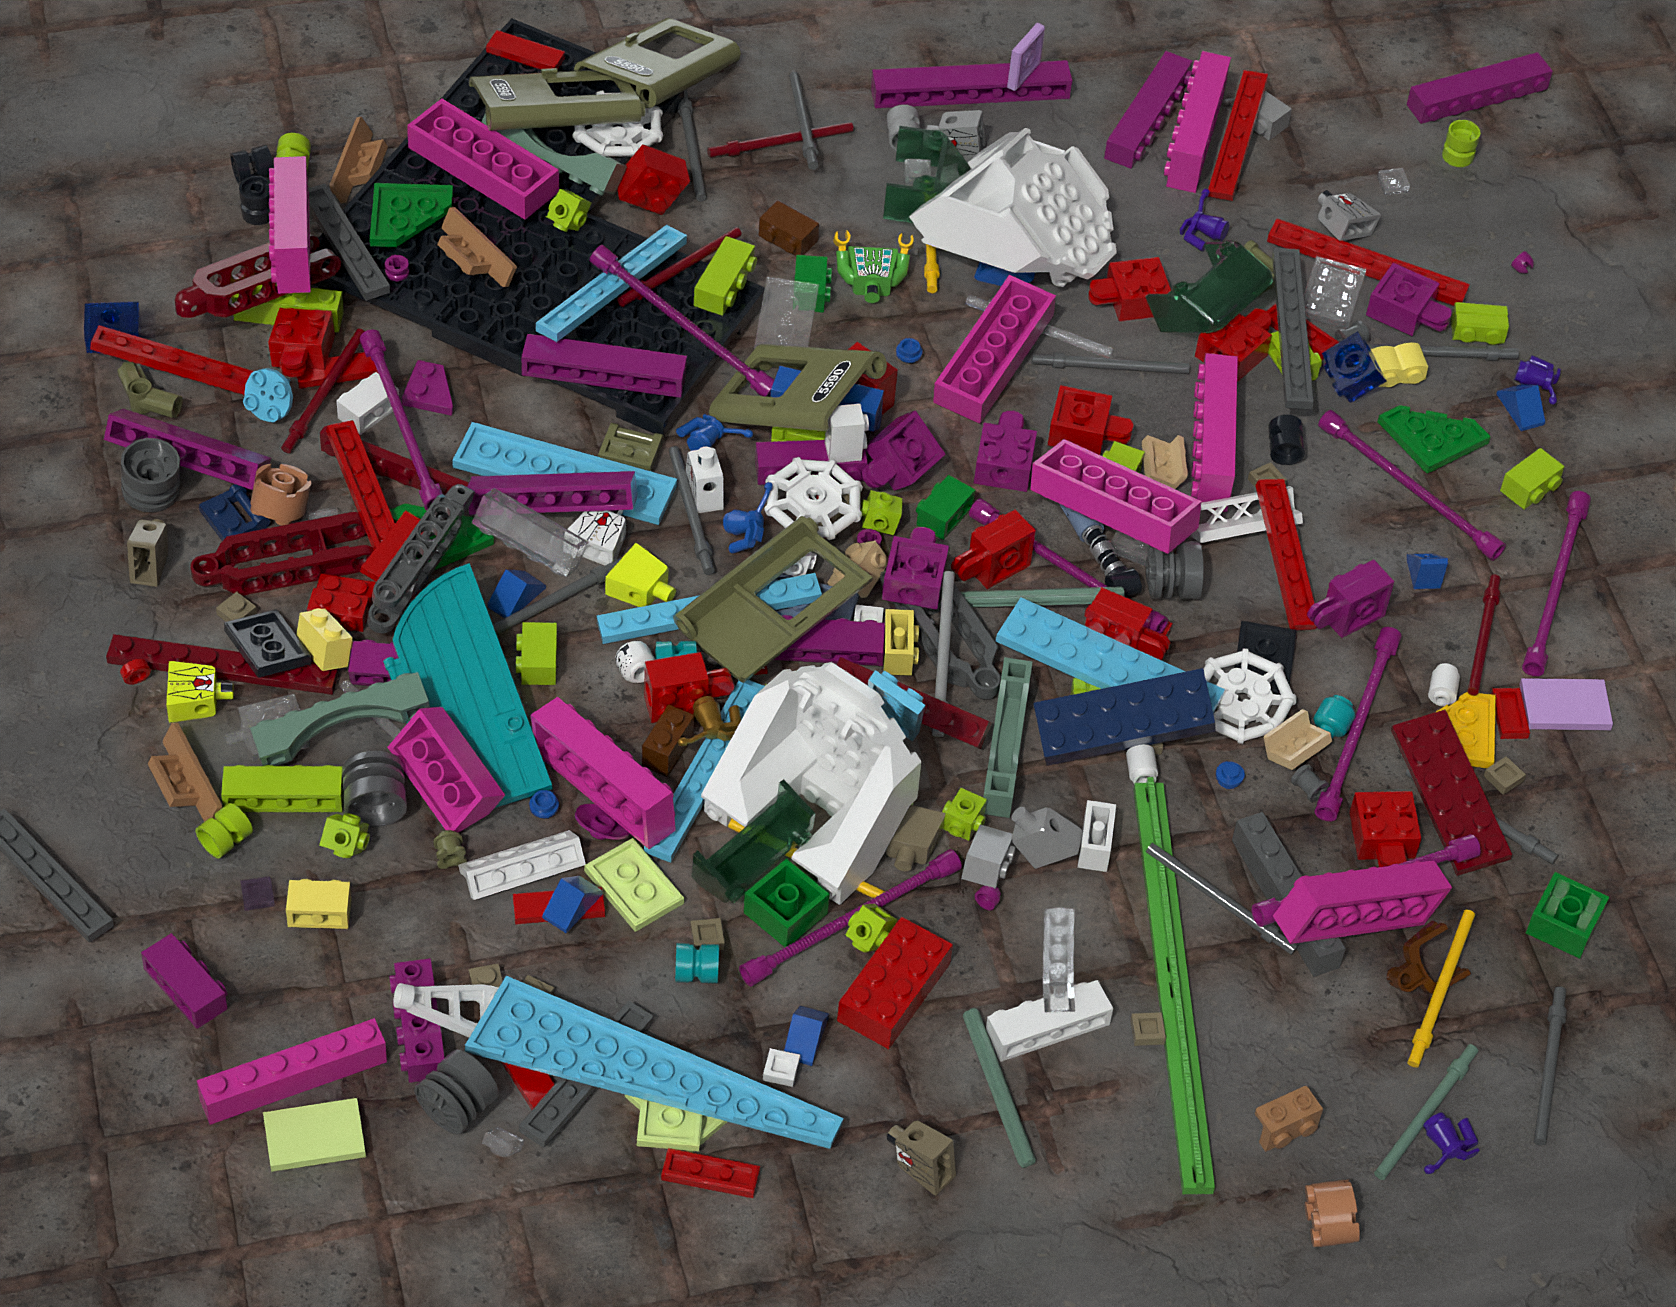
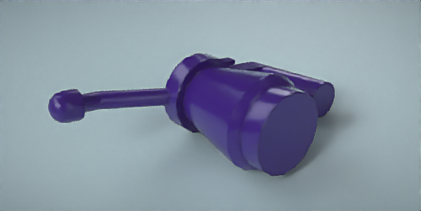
M1206 188L1201 192L1198 211L1193 217L1186 219L1180 228L1181 235L1186 231L1184 240L1202 252L1206 248V242L1194 235L1196 231L1199 230L1213 240L1218 239L1222 241L1226 237L1230 225L1223 217L1205 215L1202 212L1204 199L1210 193L1209 189Z
M1531 355L1529 361L1520 360L1514 380L1519 381L1520 384L1538 385L1544 390H1549L1551 395L1549 403L1555 404L1557 402L1552 384L1557 383L1561 369L1558 368L1554 375L1553 364Z
M1443 1112L1430 1117L1423 1124L1426 1136L1442 1150L1443 1155L1435 1165L1429 1164L1425 1166L1424 1172L1426 1174L1434 1173L1448 1159L1458 1158L1467 1160L1475 1157L1480 1151L1476 1148L1466 1152V1150L1475 1147L1479 1143L1468 1118H1464L1458 1123L1464 1141L1459 1140L1451 1119L1447 1118Z

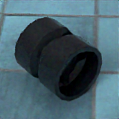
M267 145L251 148L250 153L246 150L230 153L232 170L238 185L244 179L251 176L269 178V168H274L272 156ZM248 163L252 164V169L249 168Z
M251 176L244 179L239 185L241 215L243 220L252 225L269 223L270 180L265 177Z
M1287 414L1273 418L1268 426L1271 459L1280 465H1293L1300 462L1305 456L1302 421L1294 415Z

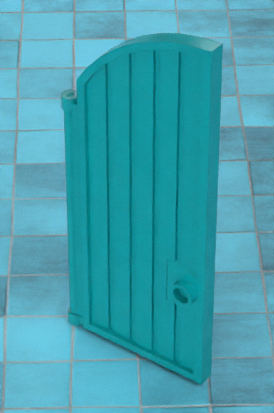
M468 563L455 568L430 583L410 603L403 613L392 639L398 658L389 657L383 663L391 681L401 674L418 672L430 708H444L504 792L505 796L495 807L497 808L531 797L540 790H552V783L471 565Z

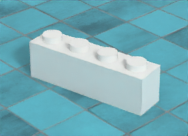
M1098 980L1090 983L1082 982L1072 989L1063 992H1052L1045 998L1036 1001H1025L1018 1007L1006 1011L998 1010L991 1016H988L986 1030L999 1061L1002 1062L1110 1025L1113 1007Z

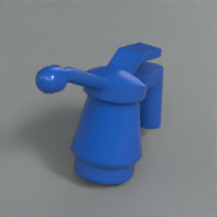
M706 414L703 415V419L695 417L676 429L680 437L690 434V437L687 439V445L691 451L699 450L701 447L711 448L715 441L720 439L725 433L743 434L747 438L753 436V432L748 429L724 428L722 423L715 419V417Z
M771 482L765 484V494L757 510L746 512L735 509L724 516L723 526L726 532L733 535L745 533L744 539L729 545L730 553L733 554L755 546L756 541L761 542L764 531V519L761 511L769 497L770 491H772L773 484Z

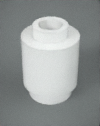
M1446 663L1440 664L1432 672L1428 697L1436 705H1451L1456 701L1460 675L1455 666Z
M1143 744L1128 749L1126 758L1129 777L1133 783H1146L1147 777H1153L1155 783L1158 769L1154 748Z

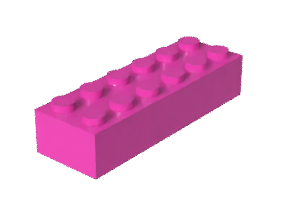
M1202 51L1200 60L1194 61L1192 75H1195V77H1189L1188 93L1185 92L1183 109H1180L1177 119L1179 126H1175L1172 141L1175 143L1170 142L1167 157L1171 161L1166 162L1164 176H1168L1166 187L1196 193L1224 97L1231 57Z
M440 99L407 125L408 148L523 219H527L559 191V169L500 133L489 131L485 124L444 99Z
M306 156L274 157V168H269V255L272 263V283H277L278 293L311 292L309 190Z
M1009 275L936 380L933 403L980 424L1053 317L1056 295Z
M1206 353L1204 364H1199L1197 380H1200V382H1195L1194 397L1198 401L1194 402L1193 417H1196L1198 421H1194L1192 436L1197 439V441H1193L1192 457H1195L1196 461H1193L1191 477H1194L1196 481H1192L1191 497L1202 502L1231 497L1235 478L1237 356ZM1227 505V506L1225 507V509L1223 510V512H1227V511H1228V506H1229V505Z
M1065 439L1033 463L1031 491L1157 548L1159 551L1169 554L1199 528L1202 501Z
M556 697L531 714L533 735L542 759L648 849L652 848L676 831L673 805L674 794L667 784H662L648 768L642 767L634 761L629 752L622 751L616 746L611 737L608 735L604 736L598 731L590 720H585L571 704H566L559 697Z
M1434 860L1425 862L1415 861L1402 865L1393 864L1379 868L1370 867L1363 870L1352 869L1340 873L1328 872L1316 876L1305 875L1295 881L1294 887L1287 897L1280 902V906L1273 917L1290 944L1421 926L1427 922L1452 889V886Z

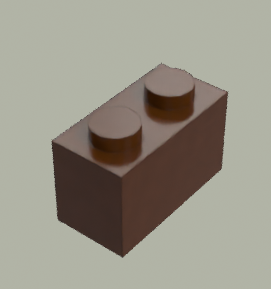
M778 200L759 218V236L795 256L805 255L818 242L819 222Z
M668 704L642 745V767L668 777L687 747L680 746L678 740L684 737L686 739L693 737V714Z

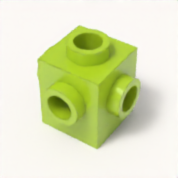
M559 189L556 197L550 202L549 212L546 217L555 221L553 226L567 232L568 229L578 231L586 222L587 212L592 203L571 191Z
M871 490L868 499H863L860 505V511L863 516L862 528L894 535L902 515V498L885 492Z
M960 788L953 801L948 800L942 812L945 813L943 830L948 831L955 837H961L970 841L980 824L984 825L987 799Z
M350 813L329 816L326 819L319 846L334 850L333 854L336 856L351 858V856L359 854L362 850L366 849L370 839V834L367 833L369 824L361 822V817Z
M876 904L862 905L860 910L855 912L848 922L849 929L845 935L853 940L852 945L858 950L865 953L876 951L895 926L897 919Z

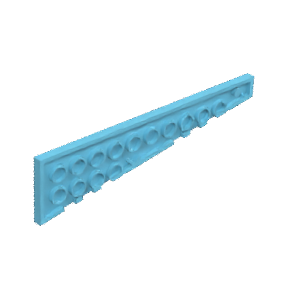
M508 976L504 978L465 1044V1052L829 1149L843 1124L844 1118Z

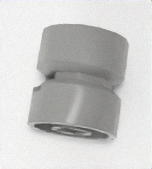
M898 105L890 109L887 113V128L889 129L888 136L891 148L901 153L914 151L920 146L922 140L917 110L909 105Z

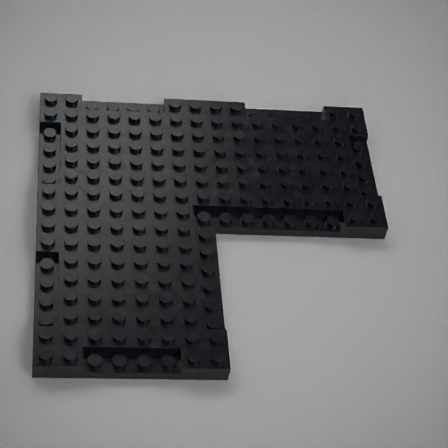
M513 18L500 30L501 32L564 51L565 59L557 72L576 71L574 67L578 62L596 53ZM485 48L441 99L482 122L486 113V105L475 87L469 86L470 77L541 73V69L488 53ZM585 67V68H583V69H581V70H579V71L592 70V69ZM613 80L548 83L555 96L558 97L596 95L599 91L604 93H622ZM629 83L636 92V85ZM644 89L643 97L646 101H649V90ZM684 91L656 105L662 111L661 131L678 111L679 103L684 99ZM651 122L643 124V128L650 130ZM585 125L586 130L592 128V125ZM575 126L532 128L536 136L546 146L559 154L584 156L596 153L583 143H578L574 140ZM408 136L342 210L390 285V293L367 300V302L431 329L433 338L521 376L522 353L527 334L542 335L536 331V322L603 273L601 269L589 261L593 252L600 245H604L618 257L617 260L619 261L648 238L589 214L602 195L589 189L591 185L586 182L579 184L569 179L570 174L564 170L562 174L559 173V189L571 191L592 203L587 212V219L584 225L578 231L568 229L567 232L553 226L555 221L546 216L549 212L550 202L556 195L527 219H523L408 148ZM608 156L623 165H626L632 158V156ZM375 183L453 185L452 207L461 212L516 265V270L509 286L502 287L489 273L476 275L464 273L461 267L438 246L440 237L448 235L442 229L446 215L397 247L370 246ZM322 233L318 237L320 246L315 252L329 249L337 255L324 233ZM676 251L639 280L645 282L688 255ZM401 255L408 260L409 275L406 279L392 281L386 276L385 261L388 257ZM331 259L325 260L321 269L326 268ZM701 260L651 290L682 313V316L687 317L690 322L692 321L703 332H706L711 338L719 342L724 348L728 346L736 334H742L764 305L766 297L765 287L746 280L744 288L737 291L733 306H728L723 316L694 306V288L709 265ZM342 262L334 276L312 284L321 289L342 291V296L345 293H349L365 300ZM629 287L562 339L687 356L686 378L681 398L551 379L546 380L615 409L616 417L651 433H659L665 436L689 404L690 394L718 359L719 355L714 353L709 347H706V345L686 331L683 326L681 327L680 324H677L675 320H672V318L667 316L662 310H659L646 298L635 299L623 307L620 306L617 298L630 291L632 288Z

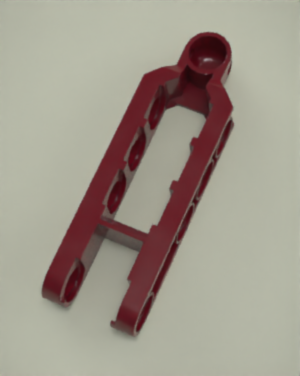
M311 232L310 285L334 276L341 265L340 258L331 250L322 249L315 252L319 248L320 242ZM270 242L197 269L192 280L193 285L180 290L175 296V311L177 315L184 318H193L208 312L217 317L227 318L289 294L278 293L276 283H272V263L269 255ZM260 257H264L263 263L255 267V262ZM331 259L329 265L321 269L323 262ZM241 265L240 271L232 276L233 269ZM218 274L217 280L211 283L209 279L213 275ZM262 285L260 292L252 295L253 290L257 286ZM239 294L238 299L234 303L229 304L231 297ZM193 306H197L195 311H191Z
M348 512L226 536L215 553L201 555L193 559L190 569L192 579L197 585L209 587L222 584L223 589L232 593L238 592L244 596L318 581L320 574L343 576L358 573L374 549L369 545L349 547L348 545L326 549L328 545L357 540L366 534L359 512ZM351 524H359L356 527L347 528ZM296 535H304L301 538L292 539ZM276 540V542H274V543H272V544H268V545H265V544H264V543H266L267 541ZM240 546H249L243 550H236ZM311 549L313 554L298 558L292 556L288 557V560L268 564L262 562L258 566L243 569L234 568L238 563ZM368 555L363 559H356L359 556ZM313 566L308 570H301L304 567ZM285 572L282 575L273 576L275 573ZM257 577V579L253 581H245L249 578Z

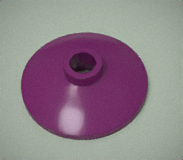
M583 804L577 807L575 811L577 822L596 839L621 840L630 835L628 831L596 804Z

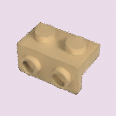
M1147 435L1142 440V450L1145 451L1143 458L1145 476L1176 489L1186 480L1188 475L1184 437L1178 435L1171 443H1167Z
M876 541L860 544L854 543L845 551L846 557L873 577V580L858 592L861 598L869 595L878 581L881 572L885 570L888 564V557ZM834 568V573L827 582L828 585L834 586L845 575Z
M1302 709L1265 734L1264 742L1268 760L1293 770L1332 742L1330 732L1310 724L1308 711Z

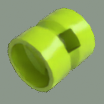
M1456 120L1450 124L1442 151V157L1446 163L1455 167H1466L1473 162L1481 134L1479 127L1475 123L1468 120Z
M286 133L278 140L276 157L306 156L308 170L311 143L301 134Z
M228 803L214 815L215 819L208 818L195 830L201 845L215 858L223 857L233 849L234 843H241L253 832L252 825L247 816L232 803Z

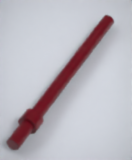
M852 122L811 129L812 138L853 132ZM801 131L742 142L737 140L727 141L725 145L707 148L709 158L727 154L730 157L740 155V152L799 142L803 141Z
M735 227L645 282L641 281V283L651 290L716 252L726 236L733 239L741 237L740 229ZM632 288L630 291L619 296L617 301L623 307L635 299H642L644 297L636 292V289Z
M358 328L299 420H295L290 427V434L281 446L285 453H291L298 440L303 439L307 433L310 421L361 344L360 336L365 332L363 329Z
M1496 574L1490 576L1488 588L1485 589L1483 595V603L1485 605L1467 690L1471 696H1476L1479 693L1495 606L1500 601L1501 592L1499 591L1501 577Z

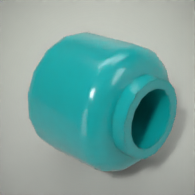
M1340 695L1324 698L1313 717L1315 725L1330 732L1331 738L1345 736L1356 716L1352 708L1353 704Z

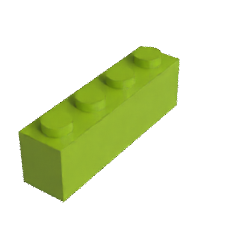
M262 285L257 286L253 290L252 295L259 293ZM311 288V292L289 293L237 313L233 317L234 321L274 325L279 308L318 309L332 311L334 330L339 332L344 314L342 291ZM239 294L232 296V303L238 299Z
M224 766L221 794L223 807L228 803H232L241 809L242 812H342V766Z

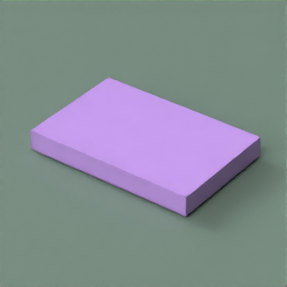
M1521 678L1519 685L1529 729L1611 730L1613 722L1604 680Z

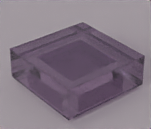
M270 876L240 881L245 911L275 906Z

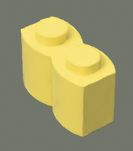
M1404 343L1395 347L1381 346L1369 350L1366 362L1374 384L1377 387H1392L1399 383L1416 384L1426 379L1428 370L1427 362L1418 343Z

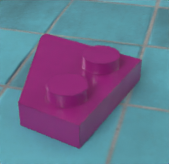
M417 360L402 396V405L452 416L453 404L444 366Z

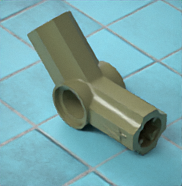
M127 361L117 369L118 377L128 396L130 408L133 412L146 414L151 411L171 418H177L183 404L182 396L152 387L151 382L146 379L138 363Z

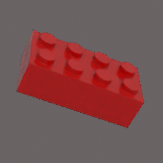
M901 917L840 999L837 1021L881 1046L890 1049L950 965L953 944Z

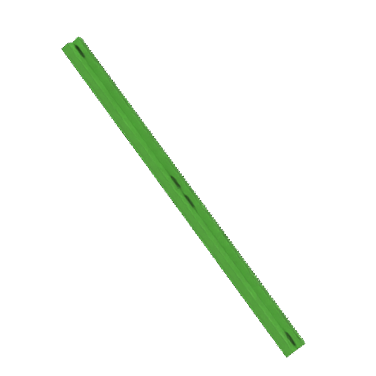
M1147 777L1146 783H1134L1133 792L1160 1012H1162L1166 1036L1164 1048L1182 1194H1213L1215 1184L1175 873L1146 853L1147 848L1153 842L1172 856L1163 783H1154L1153 777ZM1167 963L1169 964L1170 972H1168ZM1170 989L1173 991V997H1171ZM1193 1172H1195L1196 1182H1194Z

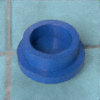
M906 338L898 344L896 355L903 362L913 363L922 357V347L917 340Z
M1228 761L1221 763L1217 767L1215 775L1218 783L1223 788L1234 789L1243 782L1245 773L1239 764Z
M540 790L530 799V811L539 818L552 817L559 809V801L551 791Z

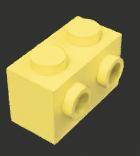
M313 609L312 611L301 612L296 636L310 653L311 659L322 671L348 667L350 650L353 644L351 635L326 609Z
M885 610L883 671L891 675H912L913 664H918L919 647H914V642H918L919 625H914V610Z
M309 879L289 880L286 905L288 927L348 929L351 907L350 882L339 880L311 881Z

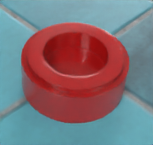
M145 659L132 660L126 663L120 670L124 682L130 685L144 681L151 673V669Z

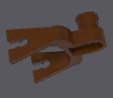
M1430 921L1404 943L1403 953L1406 963L1400 967L1389 969L1386 978L1388 981L1390 980V985L1405 992H1411L1420 986L1423 991L1433 994L1438 980L1434 982L1425 971L1420 959L1419 948L1426 941L1447 930L1446 924ZM1456 966L1449 987L1471 974L1469 969H1460L1459 966Z

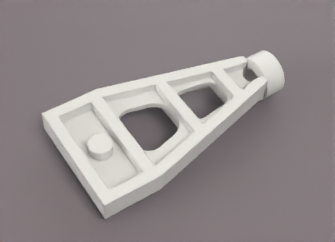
M400 983L396 987L393 1003L395 1008L405 1009L406 1012L470 1037L478 1023L464 1019L460 1015L459 1002H478L480 1004L481 1019L499 987L484 984L414 987ZM431 998L448 999L449 1015L432 1009Z

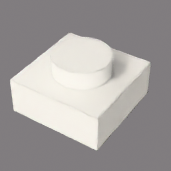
M856 605L854 621L875 620L878 623H882L884 608Z
M770 1049L763 1073V1081L793 1087L800 1055Z

